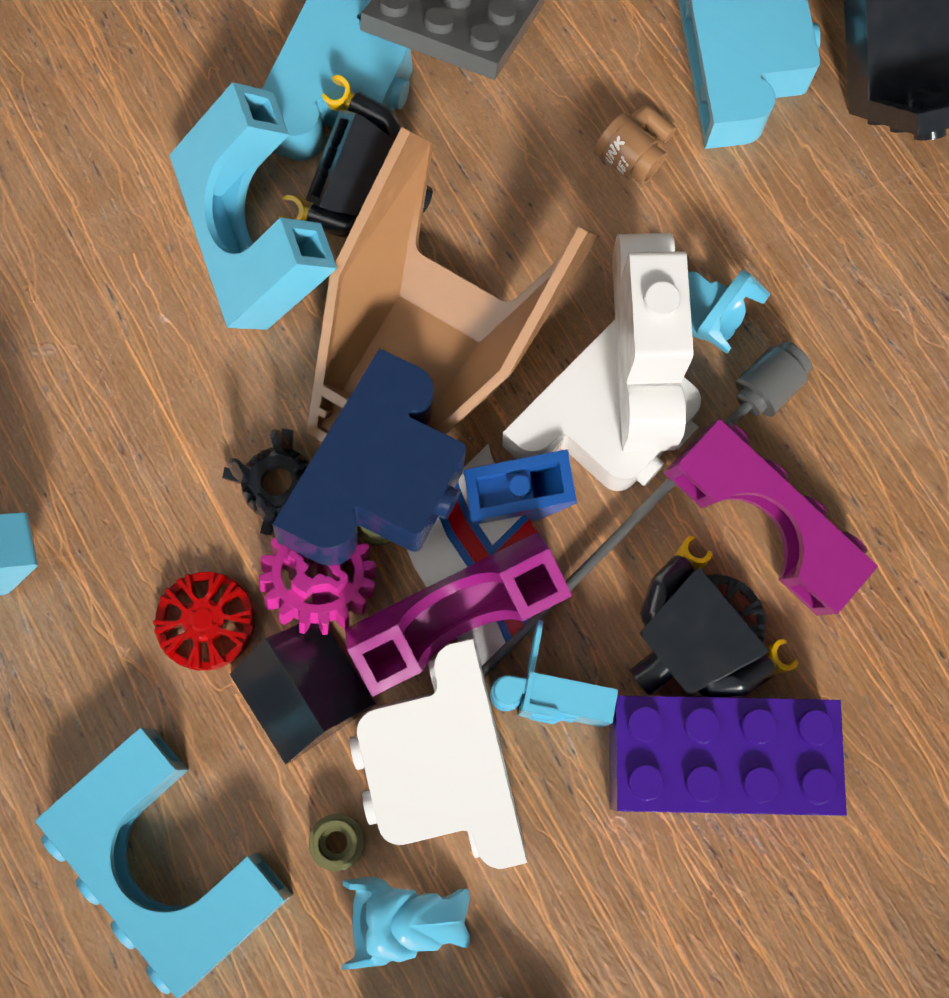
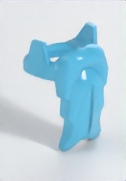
M744 268L729 287L717 281L711 284L697 272H688L692 336L712 343L727 354L731 349L727 340L734 335L735 329L741 325L746 313L743 299L747 297L764 304L770 293Z
M377 877L343 880L344 887L356 891L352 917L355 955L353 959L342 964V970L383 966L391 961H406L415 958L418 951H437L442 944L451 943L462 948H467L470 945V934L465 926L470 901L468 889H458L445 897H440L436 893L416 894L414 890L392 888L385 880Z

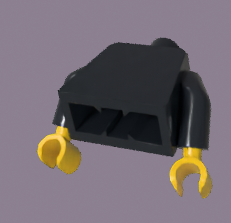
M334 75L331 77L332 81L336 85L345 88V93L338 100H332L322 93L323 100L327 106L339 113L307 197L305 199L299 195H286L282 199L292 200L297 204L299 213L295 218L296 220L318 222L322 224L325 233L338 237H348L403 125L392 109L362 92L354 94L348 81L343 76ZM428 185L423 213L428 208L433 193L432 188ZM282 215V216H279V218L281 217V218H289V219H292V218H290V217L283 216V215Z
M688 536L676 551L675 556L650 581L640 611L645 627L639 634L653 651L630 669L637 683L651 696L674 677L689 695L698 691L705 697L721 698L747 695L771 680L775 675L795 669L798 666L797 659L783 664L777 656L778 647L786 644L787 641L780 639L767 645L762 642L703 571V567L713 555L712 551L709 550L703 558L694 557L689 552L688 547L695 540V537Z

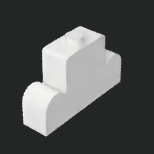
M672 233L618 234L612 253L622 452L675 451L683 438L686 421V404L682 379L693 359L686 251L675 252Z

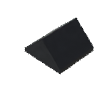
M311 623L305 634L299 633V624L265 638L230 673L231 678L285 765L377 705L330 630L328 634L322 635L319 625L316 623Z

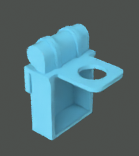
M538 620L534 630L526 677L522 678L512 675L499 677L493 683L490 691L492 705L500 711H511L520 704L518 716L548 724L565 721L602 728L612 724L618 689L534 672L544 622Z

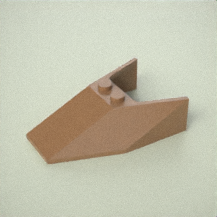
M401 127L335 261L337 269L329 277L306 432L323 442L380 348L420 367L428 373L433 382L434 391L432 416L427 426L448 434L512 374L594 246L599 235L578 226L563 255L516 299L512 301L502 300L429 258L421 251L418 240L434 142Z

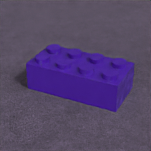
M617 696L613 723L609 725L610 810L621 812L847 816L841 700Z

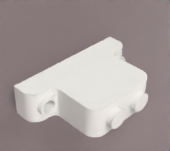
M614 320L503 432L502 446L516 459L555 452L560 449H568L569 454L606 488L613 491H624L630 488L636 481L645 486L664 466L665 463L659 457L665 451L622 452L616 324ZM685 377L682 379L686 404L685 431L681 442L676 448L677 450H680L699 429L692 420L700 408L701 396L698 389Z
M475 638L452 643L445 646L438 653L436 659L428 662L434 693L381 705L372 709L359 721L357 736L350 737V749L354 765L357 770L365 768L369 790L362 793L365 815L369 825L377 824L383 838L392 844L405 845L458 831H468L475 858L481 857L487 865L497 869L527 863V852Z

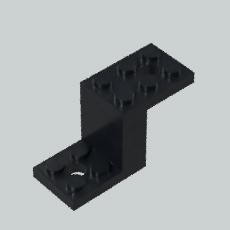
M844 0L849 114L867 119L869 125L889 126L890 132L911 133L914 140H934L946 136V129L949 128V0Z

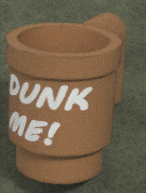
M648 105L640 106L630 116L622 113L616 117L604 131L594 150V153L599 158L604 159L626 178H634L641 185H645L656 174L667 157V153L658 146V140L647 133L644 128L663 143H666L677 129L675 125Z

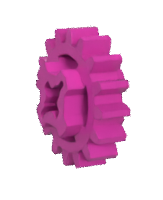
M276 538L270 541L271 553L273 555H262L261 569L264 574L259 575L260 591L267 592L265 595V605L268 611L281 607L279 610V622L282 625H286L295 618L299 620V633L305 634L310 624L316 623L319 625L322 635H326L329 631V622L336 620L345 629L349 627L350 611L361 616L365 613L366 600L364 598H373L375 582L371 579L375 578L376 572L375 562L367 561L369 559V546L367 543L357 545L355 553L349 560L339 565L327 566L279 544ZM346 562L353 573L354 580L352 583L348 581V575L343 572ZM284 570L289 572V579L292 580L289 591H287L282 582Z

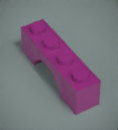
M721 419L705 427L668 467L664 474L701 508L719 501L738 500L750 503L766 513L776 525L783 542L784 560L778 580L816 616L838 614L878 567L866 555V546L854 535L844 531L841 532L827 519L828 512L822 504L810 496H802L788 483L789 476L781 466L774 461L764 460L749 446L750 440L740 428L731 423L725 424Z
M536 532L345 628L347 651L373 697L423 672L429 660L441 648L464 633L495 621L507 619L524 621L570 598L572 594L550 548Z

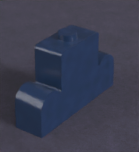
M380 348L378 349L273 522V529L279 544L317 563L327 566L339 565L349 560L356 551L358 545L357 526H362L410 551L416 552L422 548L438 517L444 519L449 517L460 495V490L456 489L455 486L464 470L466 446L464 443L427 426L432 416L434 391L433 382L427 372Z

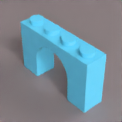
M234 82L229 85L169 156L227 328L268 330L337 269L322 224L318 222L280 217L259 239L252 243L245 220V201L249 183L257 168L287 138L289 133L274 92Z
M140 727L40 815L35 822L44 832L41 841L47 851L61 862L66 860L79 876L75 882L82 895L94 905L101 904L114 921L111 922L110 926L117 939L129 949L136 948L149 965L146 967V972L152 983L165 994L171 992L175 998H181L280 908L293 893L259 853L247 856L206 895L191 905L172 906L160 903L150 898L138 887L131 875L127 860L128 839L133 825L151 803L189 770L155 729Z

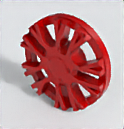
M211 571L187 574L185 577L177 579V582L170 588H167L164 595H161L159 598L160 603L156 611L155 620H153V625H155L154 632L161 649L175 663L196 671H211L229 665L245 651L254 633L255 611L249 595L236 581L220 573ZM209 581L208 593L204 598H198L195 593L194 584ZM224 584L228 588L217 604L213 599L221 585ZM182 590L193 600L187 607L177 597ZM239 596L245 611L227 615L224 610L226 604ZM170 604L179 607L182 611L181 617L176 621H166ZM228 621L245 624L243 633L227 630ZM181 626L183 627L184 633L168 639L166 632ZM222 635H227L236 643V646L229 653L222 656L216 646V640ZM192 639L194 647L189 658L186 659L176 649L184 640ZM202 643H208L210 660L208 662H202Z

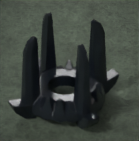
M282 428L281 433L280 430L273 429L270 433L273 447L262 450L254 455L246 466L236 458H229L227 462L229 468L224 467L222 478L241 484L242 495L246 504L262 517L263 522L260 534L273 535V522L310 463L302 454L293 450V430ZM273 469L287 470L292 477L290 488L281 495L268 494L263 488V480L266 474Z

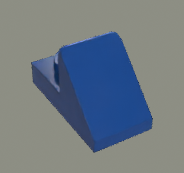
M568 449L464 470L471 521L474 524L528 515L532 521H538L578 503Z

